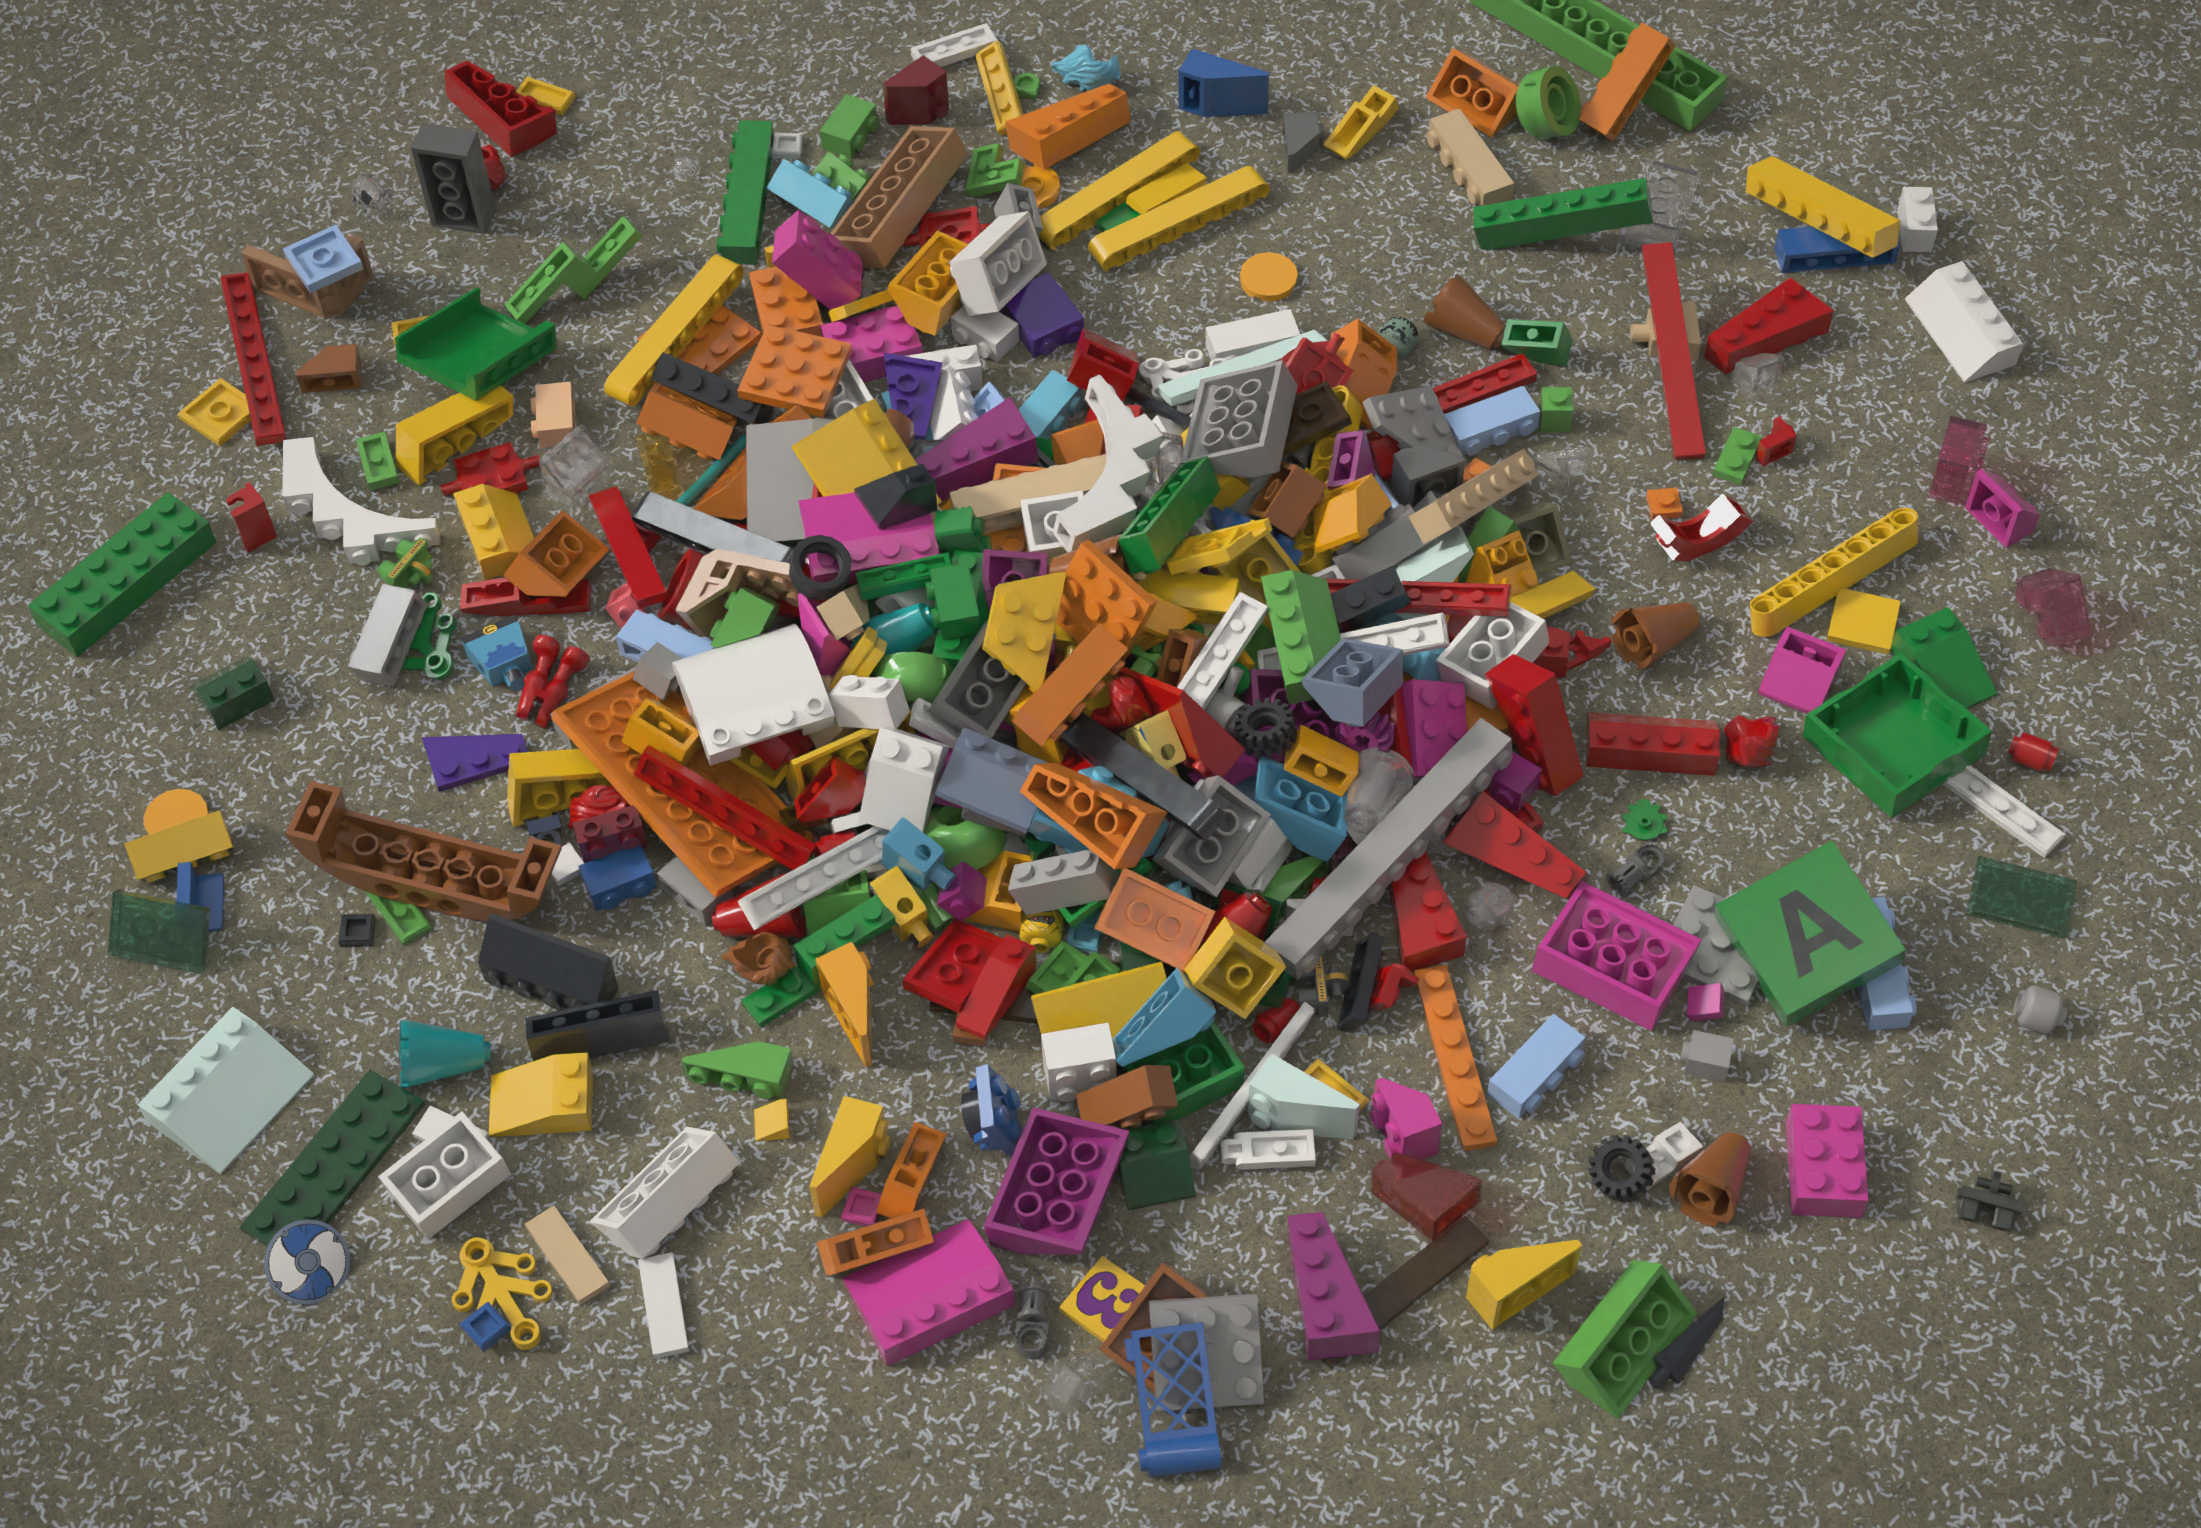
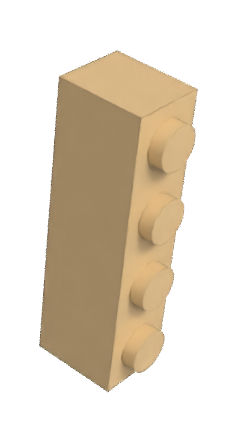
M1460 108L1431 118L1429 132L1426 135L1428 144L1431 148L1436 147L1440 153L1443 165L1445 167L1449 166L1453 171L1456 183L1459 186H1464L1471 204L1483 206L1512 201L1514 182Z

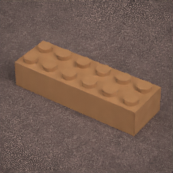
M910 126L831 231V234L837 237L841 245L847 250L855 252L861 258L863 267L885 268L889 264L897 250L903 245L911 231L967 157L968 153L956 129Z

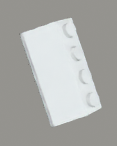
M1963 261L1937 269L1905 298L1907 304L1964 383L2017 364L2023 345L2022 341Z
M686 1127L590 1223L630 1256L640 1259L649 1257L659 1249V1242L684 1224V1218L693 1209L699 1208L708 1200V1194L717 1185H721L730 1179L733 1175L732 1170L740 1162L716 1132Z

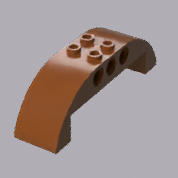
M311 780L286 832V838L303 856L320 869L351 886L390 900L412 904L452 916L488 921L491 913L511 920L525 916L533 911L541 901L562 850L560 844L529 837L521 855L347 810L342 788Z

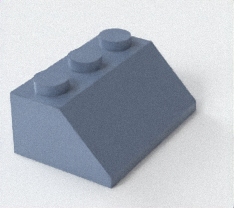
M1342 638L1302 679V685L1333 721L1343 722L1351 727L1364 726L1403 684V649Z
M963 727L934 795L1026 834L1037 806L1019 791L1034 764H1045L1047 762Z

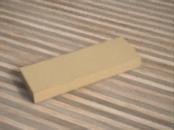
M554 1205L524 1224L579 1305L584 1304L610 1287L609 1281Z

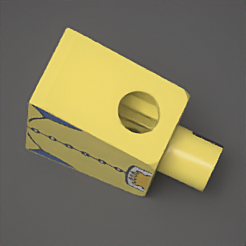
M1168 710L1119 733L1121 739L1181 779L1175 765L1186 760V754Z

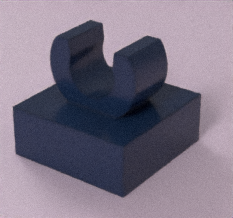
M559 815L526 822L530 836L537 835L536 839L543 840L544 836L552 835L555 843L561 844V837L555 831L562 828Z

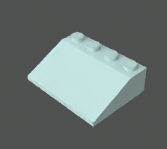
M232 1007L141 1100L138 1107L150 1125L221 1175L315 1075L260 1025Z

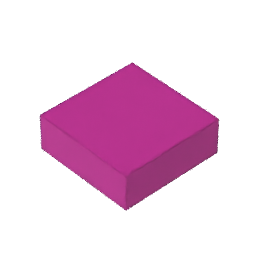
M1721 983L1688 987L1687 1017L1690 1021L1723 1018L1724 987Z
M851 1187L841 1220L865 1227L876 1224L880 1215L876 1213L882 1194Z

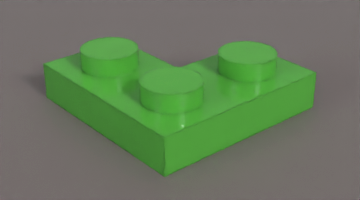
M999 143L975 148L973 150L966 192L972 198L1002 191L1007 183L1021 186L1025 167L1022 160L1016 158L1001 162L1003 149Z

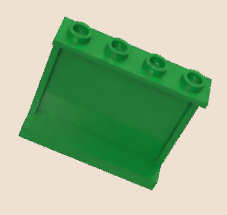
M476 287L396 336L397 362L477 401L556 350V326L554 323L546 320L535 328H531L482 305L480 288Z

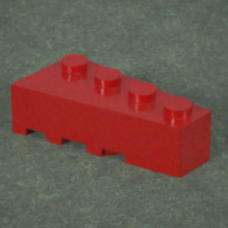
M1512 654L1486 672V679L1521 757L1542 768L1537 789L1556 797L1584 777L1556 674L1515 654Z
M1485 792L1481 793L1442 842L1450 848L1566 900L1571 898L1581 881L1586 882L1591 876Z

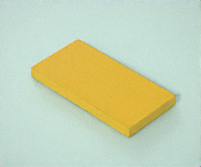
M1158 962L1032 995L1031 999L1041 1034L1109 1023L1113 1039L1167 979L1163 963Z

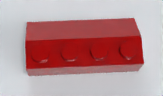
M1587 712L1586 767L1715 776L1720 757V729L1716 721Z

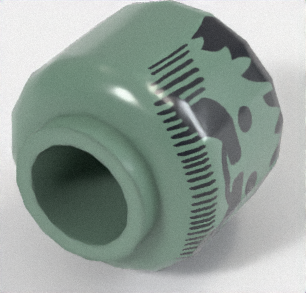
M1400 316L1390 318L1378 331V334L1397 347V359L1406 358L1417 346L1420 339L1415 323L1408 318Z

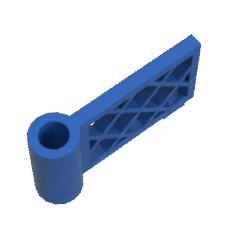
M1203 1322L1131 1331V1339H1124L1127 1361H1134L1144 1435L1145 1449H1138L1140 1470L1148 1471L1149 1478L1221 1469V1454L1216 1429ZM1196 1331L1198 1346L1188 1358L1172 1344L1181 1332ZM1175 1333L1169 1342L1160 1336ZM1155 1336L1166 1346L1152 1362L1141 1354L1139 1338ZM1169 1348L1186 1361L1174 1378L1157 1366ZM1198 1352L1200 1366H1198L1195 1362L1192 1361L1198 1354ZM1142 1360L1150 1365L1145 1373H1143ZM1189 1364L1202 1374V1383L1194 1394L1177 1382ZM1153 1369L1170 1381L1158 1399L1145 1389V1379ZM1173 1385L1191 1397L1178 1415L1161 1402ZM1202 1390H1204L1205 1403L1197 1398ZM1146 1396L1155 1402L1149 1411ZM1194 1401L1206 1409L1208 1425L1192 1427L1182 1419V1416ZM1159 1405L1175 1419L1166 1431L1151 1432L1149 1417ZM1178 1422L1187 1427L1172 1430Z

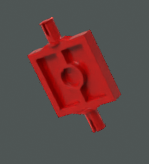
M977 206L926 213L921 218V226L918 232L909 234L902 247L919 245L922 248L936 231L970 244L991 223L980 224Z
M1334 332L1326 347L1318 346L1309 339L1302 337L1286 363V367L1297 384L1296 395L1324 381H1327L1331 388L1345 386L1354 370L1344 364L1336 355L1343 341H1345L1344 337H1340L1341 335Z
M507 442L453 459L457 470V480L440 484L444 497L481 484L518 493L529 489L525 478V471L542 466L538 454L521 459L515 453L512 443Z

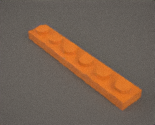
M1447 965L1415 970L1414 976L1419 977L1416 986L1462 1150L1468 1151L1496 1146L1497 1138Z

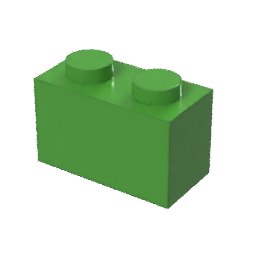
M845 94L820 130L822 149L838 155L843 154L850 159L853 158L857 151H862L867 136L870 132L874 133L879 124L876 104Z

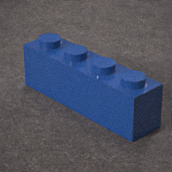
M1814 227L1779 229L1774 248L1781 273L1896 263L1900 242L1898 239L1896 247L1872 258Z

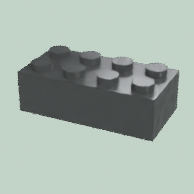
M422 123L411 146V151L431 225L486 234L496 212V206L477 131Z
M988 616L927 711L958 733H961L963 727L983 736L992 738L1023 690L1026 682L1016 674L1013 676L1004 668L1001 661L994 659L982 649L989 619ZM1055 633L1053 634L1052 643L1057 636Z

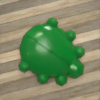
M1647 799L1638 800L1637 806L1635 804L1628 805V810L1631 812L1622 815V819L1626 821V826L1622 828V832L1624 834H1631L1636 839L1650 840L1668 831L1663 826V821L1667 819V816L1658 813L1660 805L1653 804L1651 806L1650 801Z

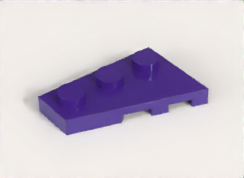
M884 352L891 409L905 414L914 424V441L925 443L943 362Z
M522 734L422 737L439 792L509 771V753L528 752Z

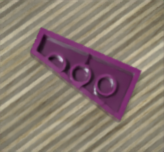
M1010 397L915 459L918 465L923 464L934 478L936 494L941 501L950 498V492L957 491L960 488L974 487L992 481L996 463L1028 466L1039 461L1036 437Z
M1323 1212L1289 1215L1287 1219V1237L1308 1361L1378 1353L1380 1330Z

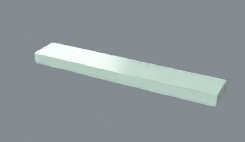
M1312 330L1157 385L1158 395L1171 407L1196 399L1200 379L1280 361L1284 355L1297 347L1302 337L1312 342L1328 340L1316 330Z

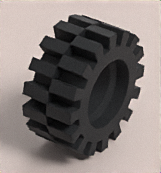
M1265 698V703H1260L1259 699L1254 700V706H1251L1249 703L1244 706L1245 711L1239 710L1237 713L1238 718L1234 720L1238 742L1245 748L1246 754L1251 757L1254 753L1257 759H1261L1262 754H1265L1266 759L1272 758L1271 753L1274 752L1278 756L1282 755V748L1288 751L1291 748V743H1295L1297 735L1293 713L1289 709V705L1286 703L1282 704L1279 699H1275L1274 703H1272L1271 698ZM1264 726H1275L1267 731H1256Z
M1613 1135L1610 1141L1606 1138L1601 1141L1603 1145L1600 1148L1595 1146L1592 1150L1595 1153L1594 1157H1589L1591 1168H1588L1594 1185L1603 1194L1612 1200L1618 1199L1620 1202H1626L1627 1198L1634 1201L1638 1199L1636 1195L1639 1193L1644 1195L1648 1192L1646 1190L1647 1185L1652 1186L1654 1182L1651 1178L1652 1175H1655L1654 1160L1640 1141L1637 1139L1633 1140L1627 1135H1623V1138ZM1620 1156L1631 1158L1635 1164L1634 1173L1624 1181L1613 1179L1609 1173L1611 1162Z

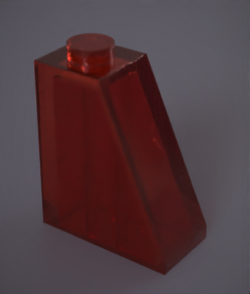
M1396 1152L1389 1159L1380 1161L1372 1171L1371 1193L1428 1239L1434 1241L1480 1202L1482 1181L1475 1176Z

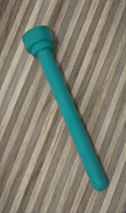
M741 435L722 454L720 460L717 459L675 502L689 506L746 447V435Z

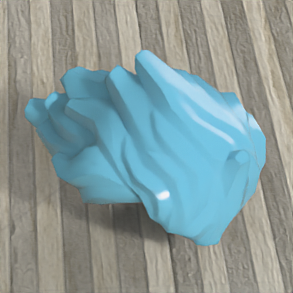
M1085 44L1077 45L1070 55L1060 62H1052L1051 64L1052 71L1058 72L1060 76L1064 77L1062 80L1064 84L1080 85L1081 91L1085 89L1090 91L1103 85L1111 84L1121 78L1117 55H1114V58H1111L1109 62L1096 61L1093 58L1090 47Z

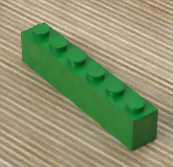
M739 120L738 130L732 134V147L735 150L729 154V168L732 170L731 173L726 175V189L729 191L728 194L723 195L725 215L720 216V232H722V237H717L716 249L717 254H722V257L738 264H758L768 192L767 186L769 184L774 141L772 121Z
M1646 178L1474 207V230L1481 250H1492L1653 223L1652 199Z
M1208 456L1180 463L1119 537L1118 542L1131 574L1139 572L1152 574L1159 571L1166 559L1173 554L1176 546L1183 541V537L1187 532L1193 529L1194 523L1203 516L1205 509L1213 503V499L1221 488Z

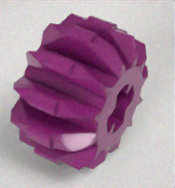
M1378 712L1364 726L1351 727L1341 722L1339 726V742L1359 752V757L1363 755L1369 761L1375 756L1382 758L1394 742L1395 723L1388 721V713L1380 714Z

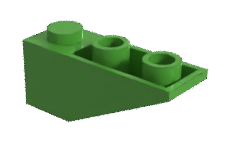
M760 1041L683 1057L681 1061L685 1076L694 1083L706 1084L707 1081L713 1082L732 1092L744 1089L752 1091L754 1095L763 1099H770L772 1096L782 1098L794 1064L791 1048Z

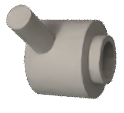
M1236 666L1231 667L1223 688L1216 691L1205 708V711L1234 739L1237 738L1234 720L1238 718L1237 713L1239 710L1245 711L1244 706L1246 705L1233 696L1244 673L1241 668Z

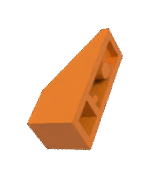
M914 1122L886 1180L876 1213L892 1219L915 1211L946 1133Z
M921 1209L816 1243L826 1276L933 1243L934 1240L925 1210Z

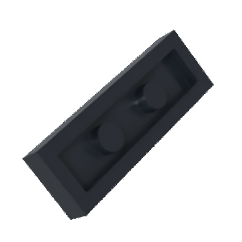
M1375 932L1370 933L1356 944L1349 974L1350 986L1345 991L1337 1029L1341 1031L1352 1032L1360 1025L1363 1026L1370 1016L1371 1008L1368 1007L1370 997L1377 986L1375 975L1377 967L1384 956V952L1381 950L1384 937Z

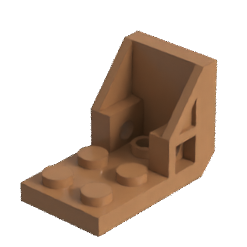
M355 235L345 238L361 260L363 269L312 293L308 291L287 259L279 258L264 249L259 250L250 245H247L241 252L254 290L324 319L342 315L374 276L363 238Z
M718 548L702 557L675 611L699 637H707L713 641L714 638L710 636V633L717 620L725 618L728 612L725 604L733 591H739L740 588H750L774 602H777V600L787 601L795 607H799L797 595L800 593L791 583L789 563Z

